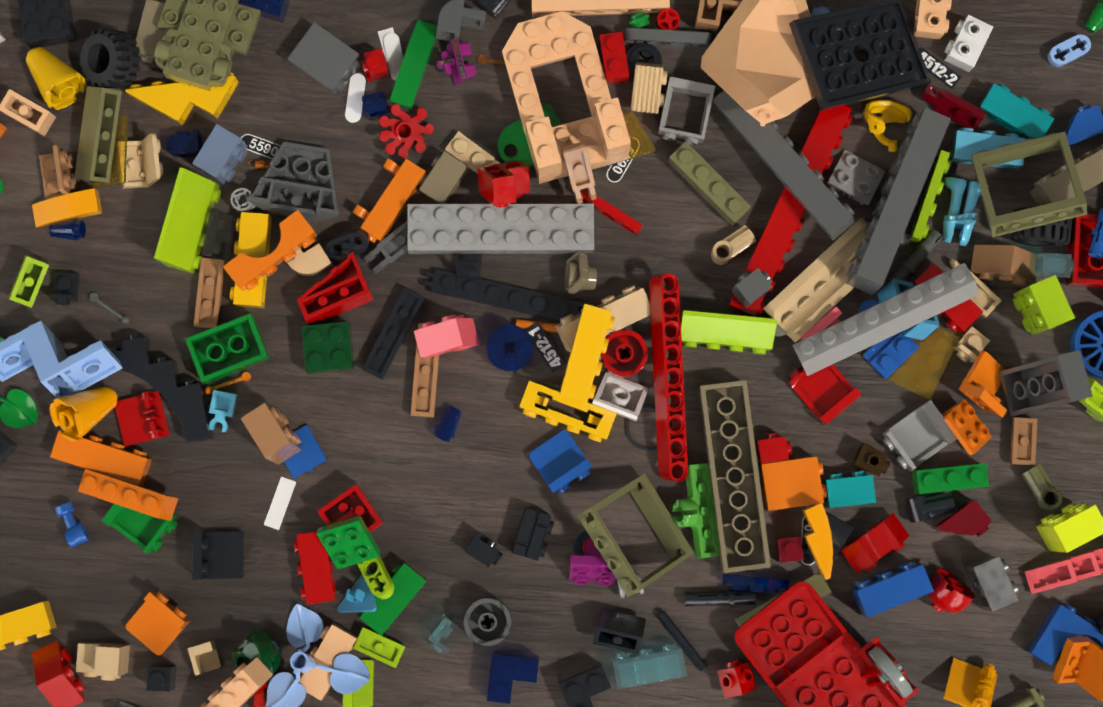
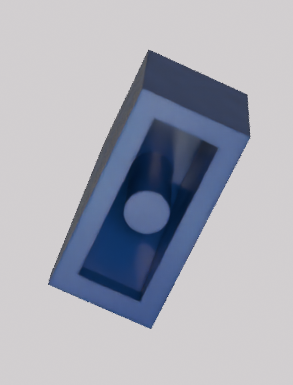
M1090 104L1076 109L1077 113L1071 117L1065 130L1070 147L1103 135V115L1099 105L1091 108Z

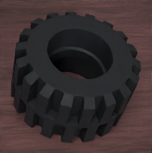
M105 29L92 31L91 35L85 37V42L81 44L82 50L79 51V66L82 67V75L86 76L85 80L91 83L92 86L101 88L122 89L131 85L132 80L137 78L136 73L140 71V49L136 47V40L131 39L132 36L124 31Z
M1037 206L1020 207V208H1018V209L1013 210V212L1020 211V210H1024V209H1029V208H1033V207H1037ZM1072 218L1013 232L1010 239L1016 243L1028 246H1065L1070 243Z

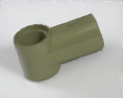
M1041 464L1022 474L1041 509L1051 510L1061 505L1062 494L1059 490L1055 489ZM1046 493L1053 495V505H1048L1045 502L1044 497Z

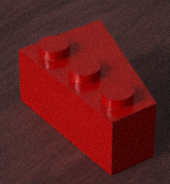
M353 252L338 267L335 266L331 273L322 281H318L297 299L308 325L320 324L374 300Z

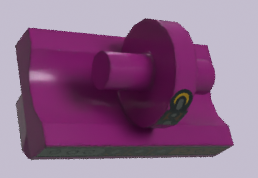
M457 38L451 39V43L445 46L446 51L441 53L442 60L436 64L438 69L445 70L446 75L452 74L454 85H461L465 80L474 77L477 72L474 63L464 64L463 57L471 55L470 43L459 42Z

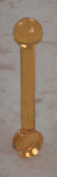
M484 55L478 58V62L481 65L486 63L505 65L504 60L489 59Z

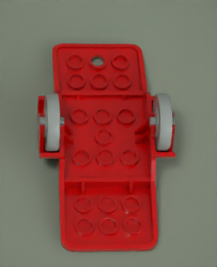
M804 581L793 584L739 626L734 633L736 644L785 707H906L904 703L919 692L908 680L905 670L881 644L877 636L861 648L814 588Z

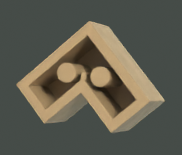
M94 642L78 643L76 672H83L84 677L101 676V680L108 681L121 678V675L128 673L130 645Z

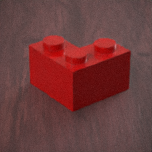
M521 160L477 167L479 194L495 207H507L509 203H516V198L522 197L525 193H530L529 166Z
M358 484L317 511L326 525L360 515L370 533L385 523Z
M55 641L32 652L36 686L53 707H74L85 701L83 691L86 690L81 678L75 677L69 662L72 660V657L66 647L63 648L58 641Z

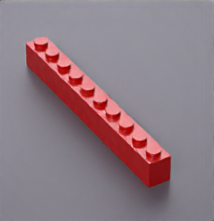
M844 105L819 111L801 149V153L808 159L809 163L807 165L812 171L816 169L822 174L824 169H829L834 159L830 155L834 148L838 150L843 140V137L840 136L843 128L847 129L853 118V116L849 115L852 108ZM785 186L744 273L748 270L752 273L759 268L761 272L764 270L772 280L776 272L780 274L785 264V261L782 260L785 251L790 253L795 240L792 239L795 231H800L805 221L801 217L806 209ZM773 280L770 283L772 288L767 292L768 294H771L776 283ZM765 294L746 309L736 296L733 295L728 307L749 317H755L756 314L761 315L766 305V302L763 301Z

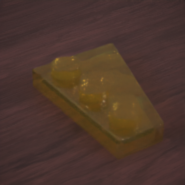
M938 327L887 380L930 400L960 337Z

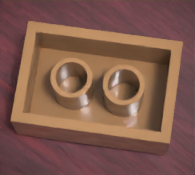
M263 403L241 418L266 459L279 465L302 450L299 446L302 442L295 431L287 427V424L290 422L278 408L276 409L274 406L271 407Z

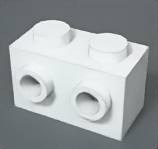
M970 15L964 21L960 19L954 30L957 36L954 41H949L944 51L947 53L944 61L970 72L974 68L993 26Z

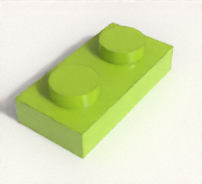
M363 627L353 649L396 668L406 646Z

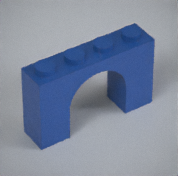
M1066 603L1063 606L1055 604L1026 652L1043 663L1052 666L1067 638L1087 635L1103 648V635L1095 627L1097 624L1095 621L1087 616L1079 617L1075 614L1077 610Z

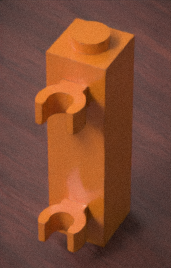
M388 158L383 167L395 176L372 211L368 212L358 204L353 210L354 215L364 220L360 228L368 233L370 241L373 243L376 240L381 242L386 238L419 188L420 180L427 174L425 170L408 159L400 167Z

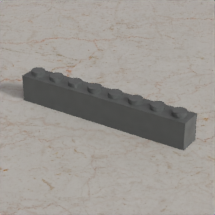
M722 91L713 99V103L720 113L832 240L855 223L852 216L854 214L853 210L847 203L842 205L837 199L839 195L832 186L827 188L823 184V176L818 170L814 169L812 171L808 167V159L801 152L797 154L792 149L794 144L786 135L782 137L777 132L779 127L774 121L765 124V127L760 126V122L746 112L725 91Z

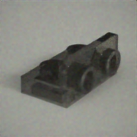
M210 210L202 250L203 256L210 259L225 260L226 262L230 260L236 230V216L223 214L220 210Z

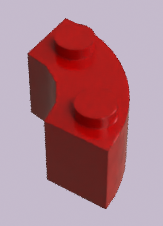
M892 513L873 525L869 531L851 541L841 552L856 573L864 569L869 572L878 566L877 561L891 550L895 553L905 546L903 542L910 535L896 515Z

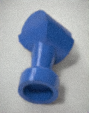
M67 502L54 509L57 516L64 519L67 527L65 539L71 548L90 540L82 522L77 523L72 514L75 510L72 502Z

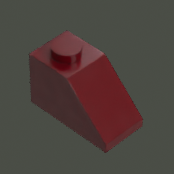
M970 499L935 525L934 528L936 531L968 536L977 535L979 537L989 530L988 525L992 521L976 499Z

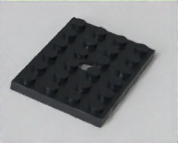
M885 0L801 18L789 23L821 111L926 86L932 82L902 0ZM855 46L859 50L865 51L866 59L863 62L856 59L854 55Z

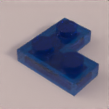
M723 574L722 584H731L734 590H746V586H748L752 592H764L765 588V592L779 593V589L789 588V580Z

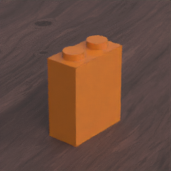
M817 457L759 465L766 511L813 505L819 502L824 503V498H827L826 486L821 484L820 475H823V465L821 461H818Z

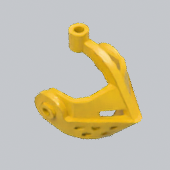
M875 100L869 102L862 112L869 126V131L874 133L875 137L882 144L888 146L889 152L897 151V140H890L882 134L885 131V124L890 122H908L912 118V111L908 106L896 101ZM872 113H882V116L877 117Z

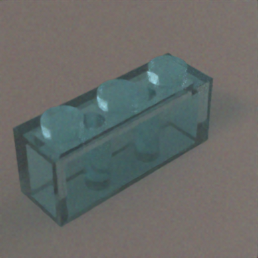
M668 644L662 646L663 650L653 652V648L639 650L638 655L630 656V652L617 654L616 659H612L617 689L686 677L687 672L682 648L676 647V644Z

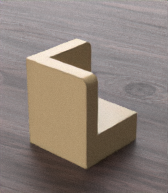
M214 640L188 648L195 675L221 667Z

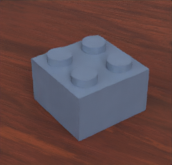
M216 124L192 164L200 172L225 185L226 181L230 182L236 172L234 168L237 163L245 159L248 146L240 137Z

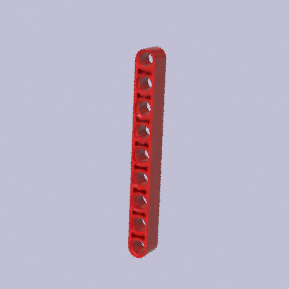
M666 273L656 274L649 281L658 472L663 480L681 482L688 475L679 282L674 274ZM663 280L665 281V288L662 285ZM667 350H668V353H669L668 358L666 357V351H667ZM668 373H669V375H670V380H669V382H668V380H667V375H668ZM669 397L671 398V403H670V405H669V403H668ZM670 421H672V427H671V429H670V426H669Z

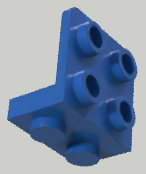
M566 430L561 431L529 454V458L553 493L558 491L561 494L571 487L570 481L576 477L580 481L590 474L588 469L592 467Z

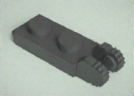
M408 220L378 243L377 247L364 257L366 263L375 259L380 252L386 257L373 268L375 274L395 262L408 251Z

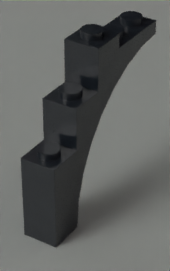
M142 334L130 335L128 340L121 341L122 351L120 347L109 349L120 361L123 367L120 370L131 373L148 382L164 396L174 409L182 425L186 443L213 439L212 430L209 429L210 417L204 384H197V380L183 382L181 387L177 362L169 360V357L155 359L156 363H153L150 341L148 338L142 337Z

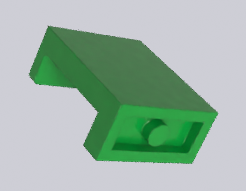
M113 504L101 521L108 526H113L141 547L146 554H151L152 551L156 553L164 543L161 540L166 533L170 534L178 524L176 519L179 516L174 513L171 521L158 519Z

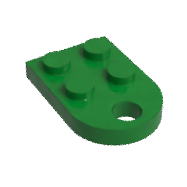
M549 103L542 107L544 117L549 116L551 127L562 125ZM520 119L502 131L498 140V151L505 163L521 160L530 168L534 164ZM514 146L517 148L518 153L515 157H507L504 153L505 148Z

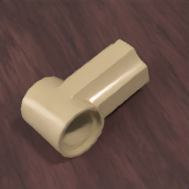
M744 225L724 240L717 242L710 253L712 261L715 264L724 265L754 244L756 239L751 230ZM724 248L728 256L725 258L719 257L716 249Z

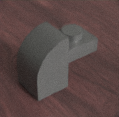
M452 0L443 6L439 14L436 39L450 41L451 39L458 38L459 41L461 26L483 30L486 11L476 7L464 8L465 0Z

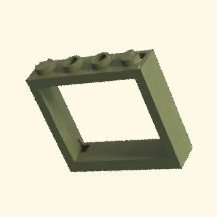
M1065 132L1051 133L1045 137L1030 138L1021 143L1006 144L997 149L982 150L972 154L973 168L992 237L1087 215V202ZM1061 149L1076 197L996 216L983 168Z
M645 473L577 515L627 597L642 590L694 554ZM629 491L671 557L670 560L641 580L635 574L597 512Z

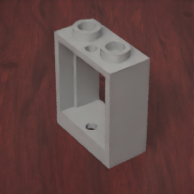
M670 77L658 135H662L663 139L675 141L676 138L682 139L689 145L703 143L715 86ZM672 92L706 98L699 134L665 127Z

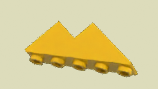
M230 73L224 86L211 87L210 91L174 81L171 84L154 82L151 84L152 86L148 87L131 85L125 92L137 101L183 125L194 106L218 119L239 81L233 73Z

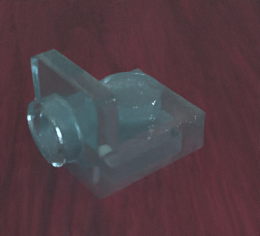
M447 615L428 639L432 642L430 646L440 654L443 651L448 653L451 649L440 640L441 637L446 639L454 629L451 626L453 620Z

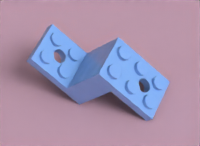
M42 321L31 324L28 328L0 342V380L3 382L34 365L40 382L56 398L78 393L123 368L117 357L101 340L67 357L61 341Z

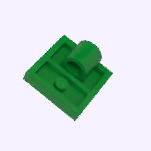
M360 515L318 528L317 536L337 569L380 556L381 551Z

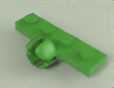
M708 463L688 465V475L686 477L688 495L686 499L677 500L673 504L672 512L681 511V516L672 517L673 521L679 527H691L696 559L720 556Z

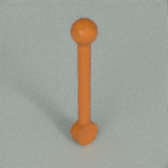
M244 372L238 378L213 387L207 386L205 393L211 395L213 390H218L243 380L247 382L251 379V375L248 372Z

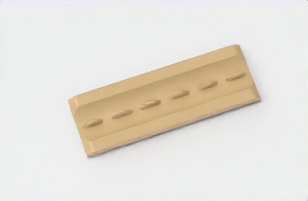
M862 217L763 308L772 319H777L778 326L794 342H797L854 288L847 284L850 277L846 276L850 265L854 264V261L858 258L855 252L860 242L862 243L864 238L867 237L863 233L868 223Z

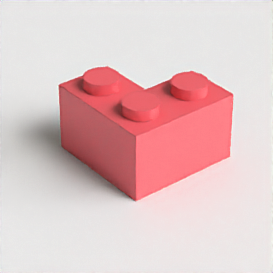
M464 315L441 318L442 322L435 324L434 321L421 324L422 329L414 331L421 358H431L450 351H461L480 345L473 318H464Z

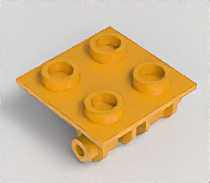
M953 658L943 699L964 707H991L998 676L994 665L986 664L985 667L980 668Z

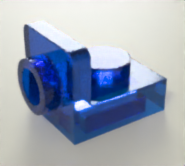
M384 92L362 96V107L366 119L389 114Z

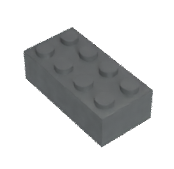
M1080 350L999 372L1011 417L1093 396Z

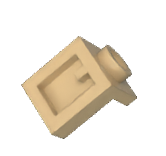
M971 326L953 349L957 351L956 355L966 363L968 361L972 363L990 340Z

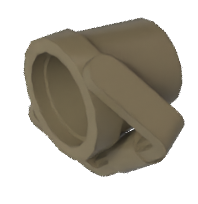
M578 251L566 261L565 290L570 294H574L578 290H594L597 281V269L595 266L588 265L587 254Z

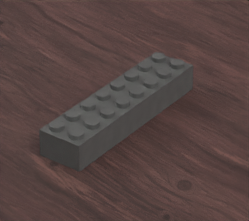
M925 107L920 114L916 113L913 120L909 122L906 129L908 134L905 140H902L897 151L900 154L897 160H894L889 170L891 175L881 189L880 193L883 195L880 201H877L872 211V214L875 216L871 222H868L863 233L867 237L864 238L862 243L860 242L855 252L858 258H856L854 264L850 265L846 276L850 277L848 285L871 295L883 286L951 118Z

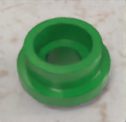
M643 11L630 16L632 21L628 22V25H631L632 28H641L650 23L648 19L650 16L649 14L644 15Z

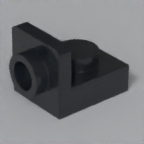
M54 272L53 294H50L49 298L56 301L57 305H70V301L78 302L80 274Z

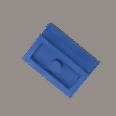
M902 331L872 345L862 357L886 380L919 346L910 337L904 336Z

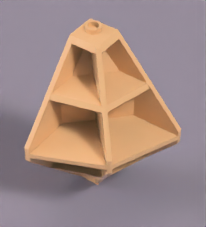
M743 0L702 56L701 69L746 112L759 121L760 126L765 127V124L788 116L815 97L789 23L793 20L811 17L806 0Z

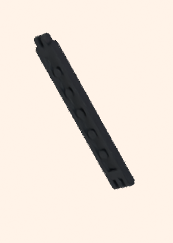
M434 269L433 273L424 271L423 276L432 279L431 282L421 281V285L430 287L429 292L559 322L561 318L573 314L574 317L581 314L580 309L583 308L584 304L591 305L483 279L457 277L456 273Z

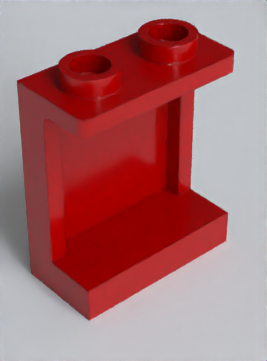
M834 364L809 376L800 367L789 375L792 380L788 382V385L823 425L828 424L862 395L856 387L853 388Z

